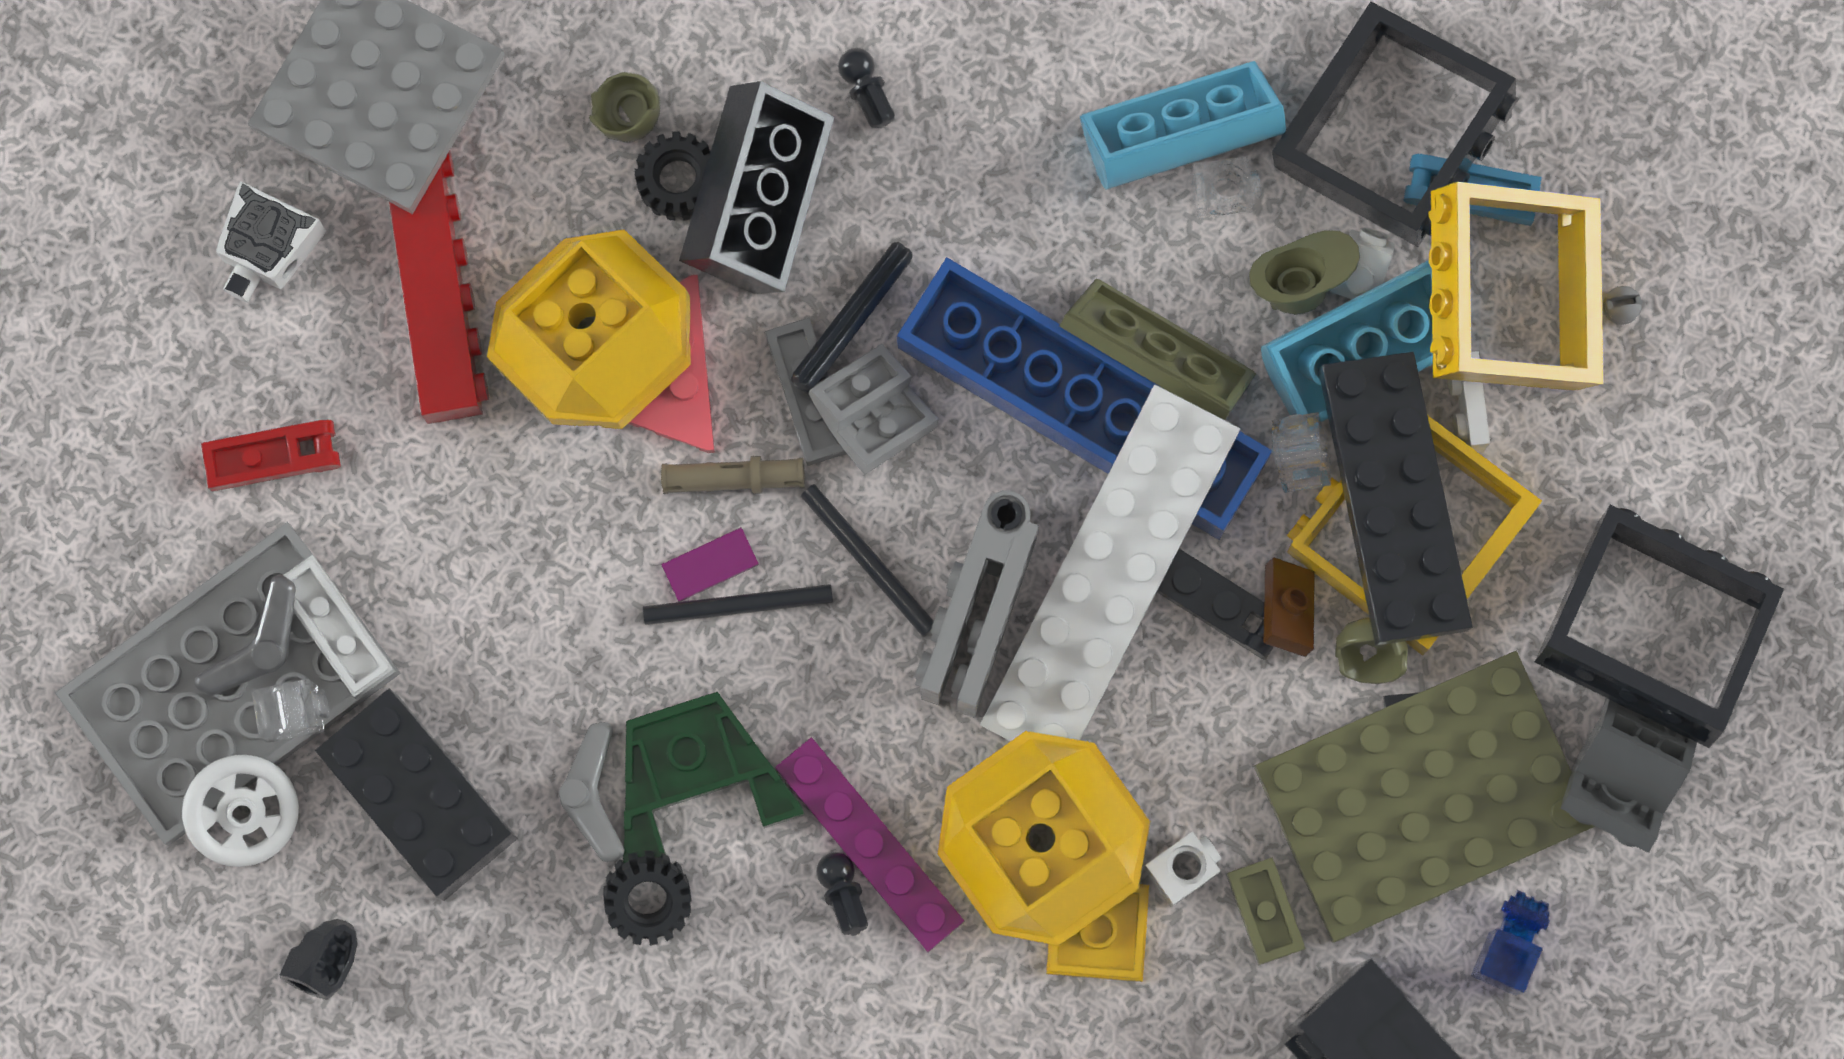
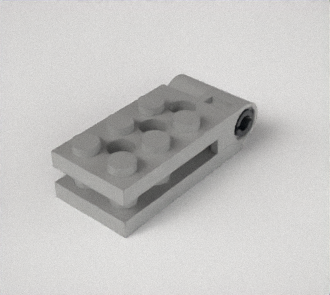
M1000 491L993 494L986 501L964 564L955 561L946 587L948 589L946 596L951 597L949 607L947 609L939 606L930 632L932 634L931 641L936 642L932 654L923 652L914 678L916 679L915 685L920 686L921 700L939 706L985 573L999 577L1000 579L985 621L976 619L967 643V653L973 655L969 666L959 665L951 689V698L957 699V712L975 718L1037 541L1039 525L1030 522V506L1026 499L1016 492ZM1007 519L1012 520L1011 523L1006 524L1005 527L1001 526V522L1006 521Z

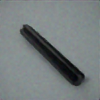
M894 242L890 245L793 372L791 382L805 393H809L810 389L814 388L821 381L913 258V253L910 249L899 242Z

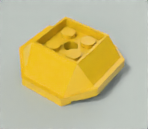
M625 229L566 238L496 301L487 358L552 424L623 429L691 365V347L689 343L690 295L686 288ZM595 317L592 325L585 329H577L583 319Z
M1024 731L947 786L937 854L992 933L1059 946L1139 889L1151 821L1095 743ZM1042 823L1050 826L1055 834V843L1046 852L1036 851L1029 842V834L1032 828Z

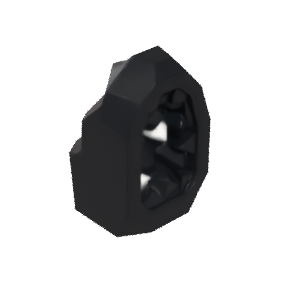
M340 919L327 920L319 927L307 932L299 946L290 950L279 974L280 978L304 993L328 1000L342 987L354 963L357 935L353 925Z

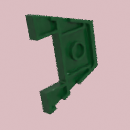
M718 691L626 721L624 863L629 861L628 854L637 852L638 858L645 857V850L654 851V857L660 858L661 853L666 854L654 817L655 811L744 782H749L763 828L805 815L800 803L760 751Z

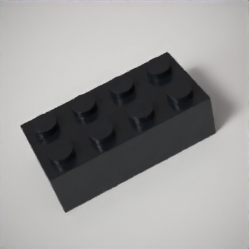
M762 81L730 86L679 261L753 294L785 292L834 116Z
M390 688L315 750L434 895L443 901L449 898L518 839L401 698Z

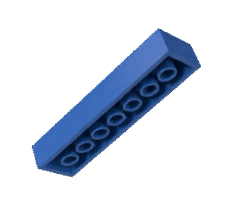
M948 257L945 258L897 335L898 349L1107 474H1109L1153 386L1157 385L1059 327V323ZM1239 431L1192 525L1220 540L1266 465L1272 450Z

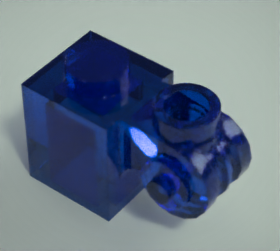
M1518 889L1514 896L1510 895L1508 901L1505 900L1500 910L1504 912L1500 929L1497 928L1488 933L1471 976L1514 996L1525 993L1543 950L1542 947L1533 944L1532 941L1535 934L1538 935L1541 929L1546 930L1549 925V903L1543 900L1537 901L1534 896L1528 897L1525 892Z

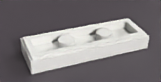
M313 555L283 575L296 586L293 612L355 699H358L396 672Z

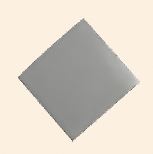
M880 344L826 378L809 391V395L824 422L844 451L864 475L936 429L939 418L909 387L912 376L883 344Z

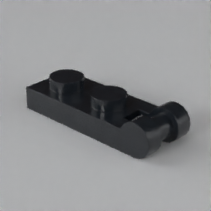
M1179 548L1157 593L1254 655L1266 660L1273 646L1264 643V602ZM1250 613L1262 620L1255 633H1251L1242 627Z

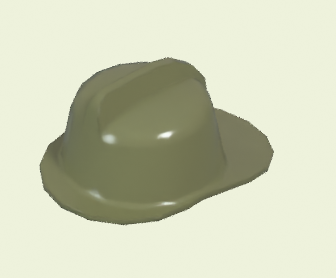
M1324 230L1310 234L1285 246L1263 253L1253 263L1249 272L1250 286L1259 297L1270 302L1272 309L1293 315L1306 314L1315 310L1324 301L1327 291L1347 281L1355 272L1360 260L1358 244L1350 235L1341 231Z

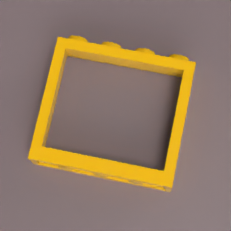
M1455 182L1431 191V211L1428 214L1431 221L1429 264L1432 268V295L1429 301V309L1432 315L1430 353H1433V378L1561 390H1581L1602 385L1603 324L1600 198ZM1470 205L1558 215L1560 366L1471 358Z
M1427 415L1435 451L1512 508L1462 573L1466 598L1468 599L1541 504L1542 500ZM1331 477L1315 498L1316 501L1322 504L1311 519L1303 514L1287 534V537L1293 540L1287 553L1309 570L1315 571L1318 577L1369 615L1364 588L1309 547L1345 501L1341 480L1338 482ZM1439 636L1407 641V644L1423 656Z

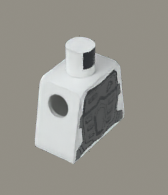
M240 181L216 253L225 263L234 267L223 290L247 303L260 280L281 290L324 236L326 229L319 219Z

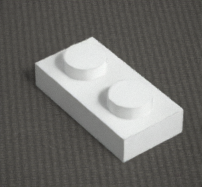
M1479 351L1471 352V358L1480 359ZM1448 380L1449 393L1451 396L1458 395L1460 413L1453 415L1454 435L1478 453L1484 452L1490 444L1483 383Z

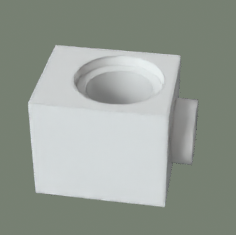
M1192 831L1147 863L1143 869L1169 906L1173 907L1221 872L1216 865L1221 860V857L1206 836L1198 839ZM1187 854L1197 861L1199 871L1195 878L1183 880L1176 876L1172 863L1178 855Z

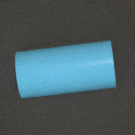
M1256 61L1080 116L1085 140L1097 175L1106 190L1283 135L1286 131L1283 105Z
M1429 260L1261 346V355L1269 378L1288 413L1300 428L1307 430L1328 419L1318 372L1319 368L1324 364L1414 352L1418 372L1433 365V353H1430L1432 315L1429 309V301L1432 295V268L1430 267Z

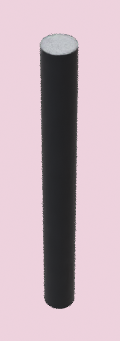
M815 484L808 487L800 497L924 638L931 632L934 620Z
M831 584L643 606L645 625L828 604L833 603Z

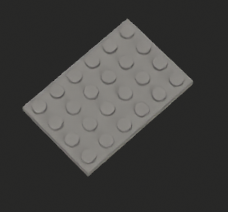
M288 522L55 692L159 838L167 846L186 834L182 819L183 800L192 780L206 766L216 760L233 755L257 756L277 766L401 674L351 607L396 671L358 699H355L294 612L289 640V654L282 667L212 696L206 695L196 687L195 678L198 674L248 646L254 640L272 578L277 575H284L313 555ZM236 774L234 787H249L257 781V776ZM211 787L202 805L215 810L224 792Z

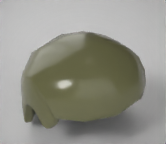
M628 72L608 77L597 91L591 94L592 115H589V119L595 127L611 140L629 143L643 139L653 130L660 115L658 91L642 75ZM620 106L630 122H626L621 118L619 114Z
M1362 618L1347 623L1336 637L1335 657L1338 658L1339 671L1344 677L1360 683L1382 684L1397 680L1407 671V641L1375 646L1370 618ZM1367 644L1376 648L1377 654L1364 662L1363 655L1360 653L1361 647Z

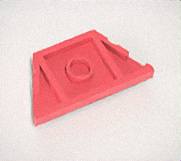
M690 275L679 283L686 288L690 295L689 343L691 347V365L628 424L638 428H645L665 438L674 439L699 448L700 451L715 453L698 275Z

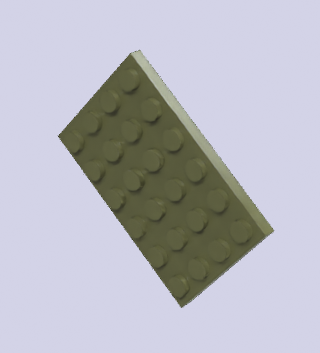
M1517 650L1253 766L1332 942L1339 941L1595 827L1592 824L1587 825L1578 822L1570 813L1560 809L1572 771Z

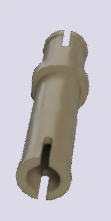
M751 456L750 461L669 465L665 463L661 466L663 494L752 489L753 494H762L763 489L805 488L804 459L762 460L761 456Z

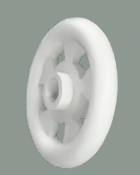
M252 755L228 756L206 766L192 780L186 791L182 806L185 832L194 847L208 859L233 867L255 865L277 854L290 840L296 828L299 815L298 796L289 777L274 763ZM236 774L257 776L255 789L252 790L247 787L235 788ZM211 787L224 792L215 810L202 805ZM277 795L280 807L279 814L265 816V805L262 799ZM245 805L249 807L250 814L245 819L234 818L232 812L237 806ZM215 822H219L224 830L231 833L222 844L216 841L207 831ZM259 827H262L267 837L261 842L248 847L243 839V835L250 834Z

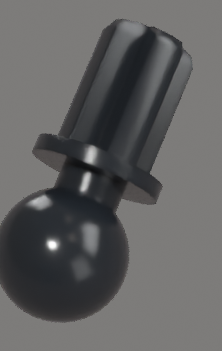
M851 48L845 51L839 59L838 70L840 76L847 83L855 85L849 92L851 99L858 100L870 127L877 129L885 127L894 120L895 114L882 89L885 84L883 78L872 77L875 70L873 57L862 48Z
M832 852L826 854L819 861L816 869L817 878L822 886L829 889L825 893L824 899L826 904L833 907L841 933L856 936L868 927V921L859 897L862 894V888L859 883L852 882L855 869L851 859L845 854Z

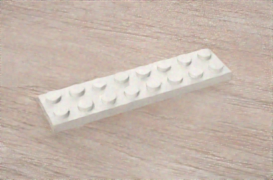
M1157 385L1153 386L980 726L1009 741H1012L1024 731L1076 740L1081 739L1241 428Z

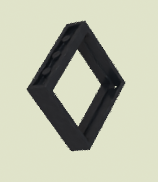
M1371 1L1272 150L1274 167L1296 181L1419 247L1426 235L1431 236V221L1428 214L1431 211V191L1455 182L1468 183L1470 174L1467 171L1475 159L1482 161L1488 154L1495 139V136L1491 134L1500 121L1506 123L1512 117V110L1519 100L1516 97V78ZM1383 35L1490 92L1412 213L1306 155Z
M1610 504L1599 519L1534 663L1710 748L1726 729L1784 588L1773 584L1764 574L1747 571L1730 563L1724 555L1716 551L1703 550L1685 541L1682 535L1673 530L1660 529L1642 520L1632 510L1617 508ZM1611 538L1756 608L1714 708L1567 636Z

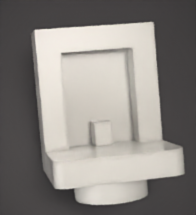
M1362 228L1360 232L1350 230L1349 235L1358 244L1360 260L1357 269L1350 278L1336 288L1331 289L1330 292L1354 299L1383 284L1393 256L1395 244L1387 241L1388 236L1375 229Z

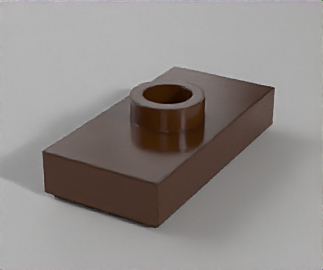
M1275 557L1265 565V644L1306 657L1314 650L1315 571Z

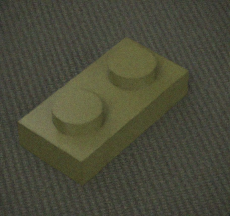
M1273 857L1226 874L1258 965L1306 949Z

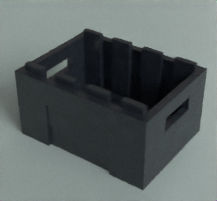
M1372 958L1351 969L1284 1030L1290 1037L1284 1045L1297 1059H1461Z

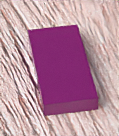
M742 527L661 565L678 602H681L758 566L759 563Z

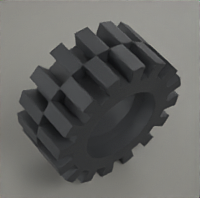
M672 131V137L665 138L663 133L656 136L658 142L654 145L649 141L644 146V155H638L636 160L638 167L635 169L636 185L642 201L647 207L649 206L654 214L659 217L663 214L667 220L675 221V217H682L683 221L691 219L690 215L694 211L711 151L705 141L698 142L696 135L688 133L687 137H681L680 131ZM673 161H684L690 164L696 172L693 185L684 192H670L660 183L662 169Z
M645 850V857L638 858L637 852L628 854V862L624 863L620 859L615 864L614 873L609 871L606 877V886L603 888L605 915L608 916V923L611 928L614 929L616 927L618 935L624 940L629 935L632 937L633 944L641 945L642 939H649L650 946L658 945V937L664 936L666 941L674 937L673 930L676 928L681 931L685 926L684 918L690 917V902H692L689 881L687 875L683 874L680 864L677 861L672 864L668 855L661 853L660 858L654 857V851ZM643 882H653L660 885L666 893L664 905L658 911L650 914L635 911L629 904L628 898L636 885Z

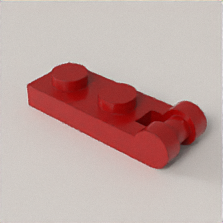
M317 420L201 443L208 489L214 492L312 472L339 469L341 467L339 452L333 451L331 437L335 436L333 420ZM313 441L315 454L302 456L299 442Z

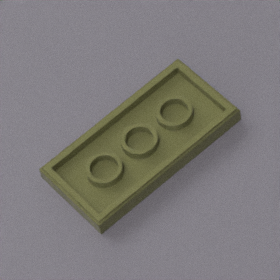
M1095 279L1065 314L1059 326L1165 390L1223 420H1226L1256 375L1252 369L1100 279Z

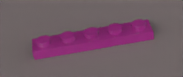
M812 737L775 767L782 778L927 952L931 951L965 922Z

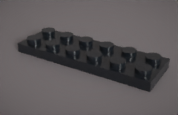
M1414 352L1322 365L1318 372L1375 646L1469 631L1473 626Z

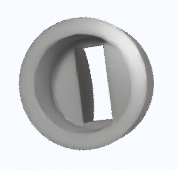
M1615 287L1604 298L1603 311L1606 317L1615 324H1629L1641 312V297L1631 287ZM1633 298L1635 304L1614 308L1612 301Z

